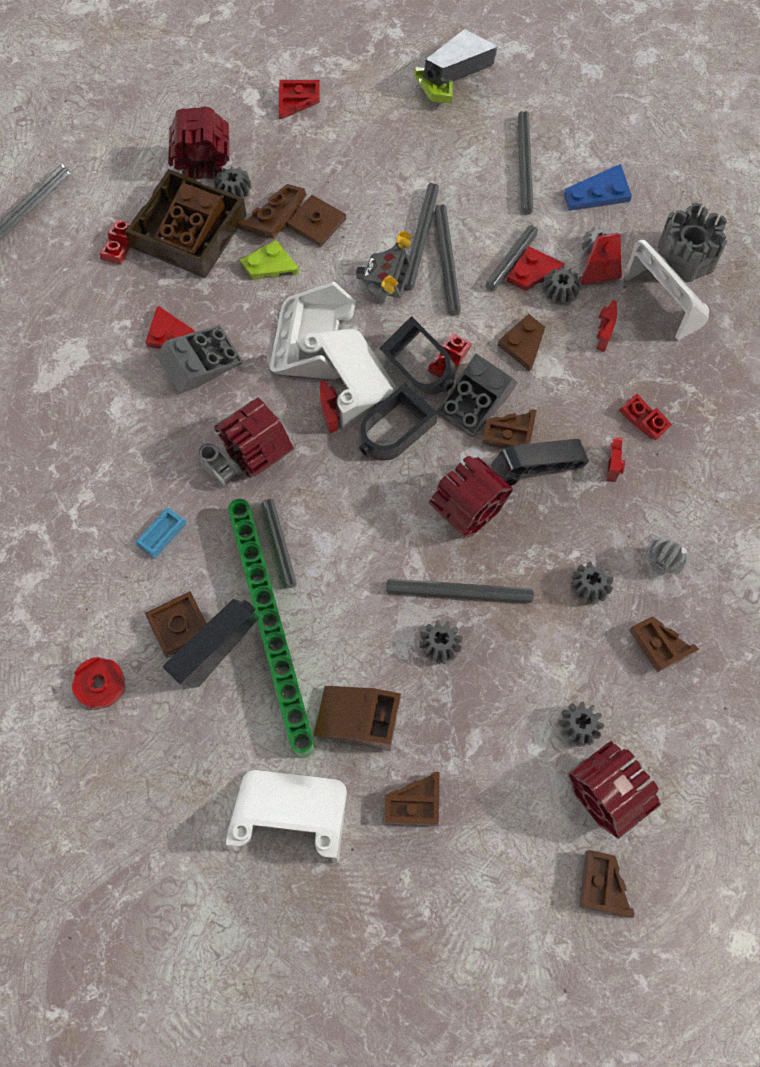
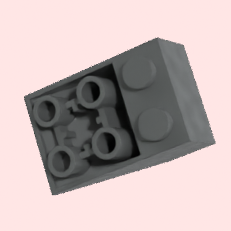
M220 325L166 340L156 355L179 394L198 388L243 363L240 355Z
M475 353L437 412L474 437L486 424L487 419H490L506 401L518 382Z

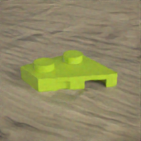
M415 67L414 77L429 99L438 103L451 104L453 81L438 86L423 78L424 68Z
M277 240L240 259L241 266L252 280L263 279L264 277H280L279 273L292 272L293 275L299 274V267Z

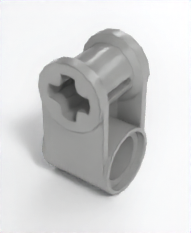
M205 442L199 446L197 453L200 465L220 487L224 488L227 481L234 475L241 473L239 466L214 443ZM207 455H215L211 459H205V456Z

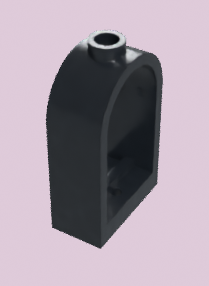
M412 316L379 348L420 391L427 394L448 392L453 387V380L456 374L453 359ZM420 332L444 356L446 361L443 375L437 381L429 384L416 381L395 359Z
M404 383L364 417L361 423V445L359 449L366 457L370 456L382 461L394 459L437 423L438 412ZM400 403L421 420L397 442L391 445H378L367 437L368 431Z

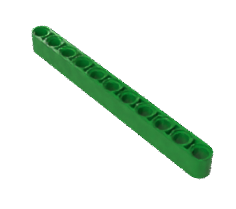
M235 499L229 504L228 512L252 603L256 609L255 614L259 617L257 622L289 743L297 757L307 758L314 751V739L251 508L245 499ZM238 511H245V514L241 516L235 515ZM244 532L252 533L248 537H241ZM251 553L258 554L254 559L246 558ZM256 575L264 576L259 582L252 581ZM263 597H267L270 599V601L266 604L258 603V601ZM268 620L276 621L273 627L264 626V623ZM274 643H281L283 645L278 651L270 649ZM281 666L289 668V671L284 675L276 673L277 669ZM286 690H294L296 692L295 696L291 699L282 697ZM293 714L303 716L302 720L297 724L289 722V718ZM301 738L309 740V745L305 749L295 747L296 742Z

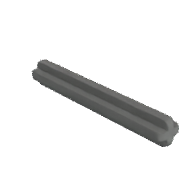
M529 225L486 281L485 286L487 289L495 291L537 236V227Z
M273 499L264 500L261 504L283 585L285 588L295 587L297 582L275 502Z

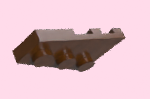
M286 184L268 198V203L261 209L255 208L252 211V216L247 220L241 219L237 222L239 229L275 239L306 197L305 188Z

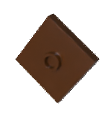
M311 195L287 221V227L322 247L346 220V214L316 196Z
M191 591L145 613L166 658L176 654L207 624Z

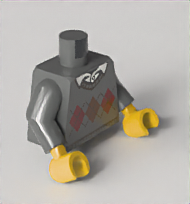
M404 230L398 234L397 242L392 248L381 253H373L367 266L357 267V279L364 280L369 292L380 300L386 296L401 298L411 267V262L405 249L410 247L411 242L409 240L412 235Z

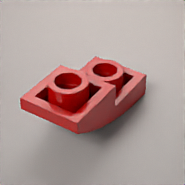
M115 221L107 232L108 241L99 253L100 260L121 265L130 248L125 231L131 223Z
M612 300L608 307L604 306L598 317L601 319L599 325L600 330L596 336L599 339L596 349L605 352L616 324L617 301Z
M452 333L442 345L453 359L456 369L466 356L472 343ZM441 353L436 356L428 368V372L439 378L443 375L446 368V361Z
M324 379L320 381L321 410L325 425L331 434L338 431L340 417L336 410L335 399L338 397L334 387H329Z
M638 393L619 409L633 425L654 440H657L672 425L658 408L652 410Z

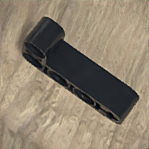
M568 439L509 446L498 454L490 467L506 483L513 486L522 476L579 469L587 465L589 459L580 439Z

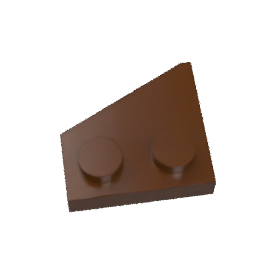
M528 314L498 341V346L528 371H531L545 326Z

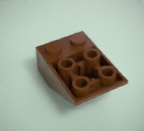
M182 183L154 239L183 251L186 248L190 254H194L218 228L226 212L221 197Z
M325 686L313 736L391 751L401 693L376 688Z

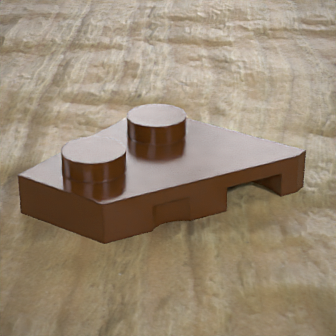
M532 409L529 410V413L521 415L513 413L505 417L487 419L482 444L501 448L530 444L537 410Z
M653 616L632 626L629 630L657 673L693 655L699 650L696 645L692 644L690 646L679 639L678 633L666 628L662 622Z
M434 772L422 780L414 781L400 790L397 789L386 794L384 824L438 826L440 772Z
M593 850L585 851L579 907L634 918V910L629 907L624 892L627 889L624 880L620 877V868L615 855Z

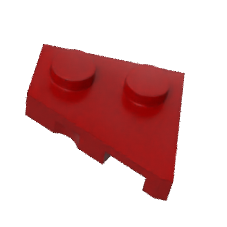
M279 80V119H284L320 103V80Z
M612 233L596 236L592 252L586 260L587 266L583 276L579 277L581 285L622 278L621 234Z
M528 246L508 275L507 282L527 291L534 287L535 284L544 282L545 276L550 274L553 268L559 271L562 266L564 269L565 263Z
M157 306L145 342L147 347L161 349L166 340L194 333L195 330L160 306Z

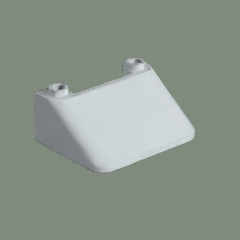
M645 240L636 242L624 279L628 281L649 270L686 313L675 336L677 340L703 327L709 318L708 306L695 295L663 256L658 254Z
M330 282L288 297L281 306L270 370L280 375L329 380L341 378L322 349L299 360L297 357L296 339L308 333L338 330L339 321H348L352 318L356 300L335 282Z
M343 329L308 333L296 339V350L299 360L322 349L348 388V390L343 391L339 395L337 400L338 408L341 411L340 424L342 428L364 418L397 390V387L358 330Z
M259 770L249 771L244 775L228 828L226 846L230 850L236 851L237 847L247 844L251 839L253 826L316 833L315 847L318 853L323 857L332 858L333 862L338 863L347 797L345 785L336 779Z

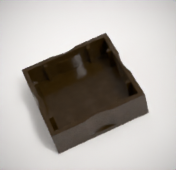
M168 169L154 189L150 200L140 209L125 231L130 248L206 278L239 228L237 222L246 217L244 198L219 188L206 186L191 177ZM182 183L220 196L226 208L218 228L194 254H190L186 248L183 251L154 239Z

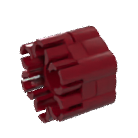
M203 106L200 108H182L177 110L172 125L169 127V166H173L174 159V169L182 170L183 175L193 179L194 168H196L197 180L203 177V167L204 176L212 179V167H214L215 179H217V173L222 172L223 166L229 161V123L223 120L210 107Z
M258 397L214 426L215 432H220L218 436L229 456L233 457L236 463L238 462L243 471L247 470L245 474L249 478L258 476L294 450L281 421Z
M471 456L463 459V462L466 463L465 466L459 463L455 468V472L451 471L447 474L456 485L444 476L438 483L437 491L431 497L434 501L431 499L428 502L463 537L474 536L501 511L513 492V488L479 457L472 458Z
M609 741L571 770L568 776L573 793L599 827L619 839L635 827L638 822H641L660 807L661 803H659L660 800L656 795L659 789L654 780L639 791L636 790L648 781L650 776L643 770L631 779V776L642 769L640 763L635 760L624 770H621L620 768L635 758V756L628 749L621 750L619 746Z

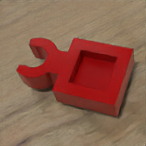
M613 437L610 443L606 481L616 482L618 475L624 472L625 460H621L623 438Z

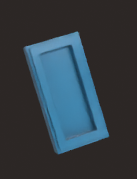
M167 507L135 543L155 559L187 524L186 520Z

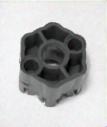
M692 203L685 212L682 210H676V213L670 212L658 242V254L666 259L667 263L684 282H692L694 279L713 273L727 244L726 236L723 232L727 223L726 218L721 215L716 225L715 222L718 214L710 213L707 220H705L708 210L703 207L700 215H698L702 206L700 203Z

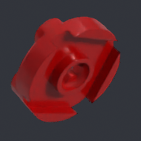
M100 657L87 659L77 667L74 673L75 677L72 682L73 694L81 704L92 710L104 709L113 705L126 690L124 673L119 665L111 659ZM97 677L100 680L105 678L101 688L92 687L95 684L94 679Z

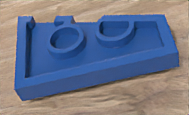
M621 164L566 188L564 192L569 211L630 202L632 198Z

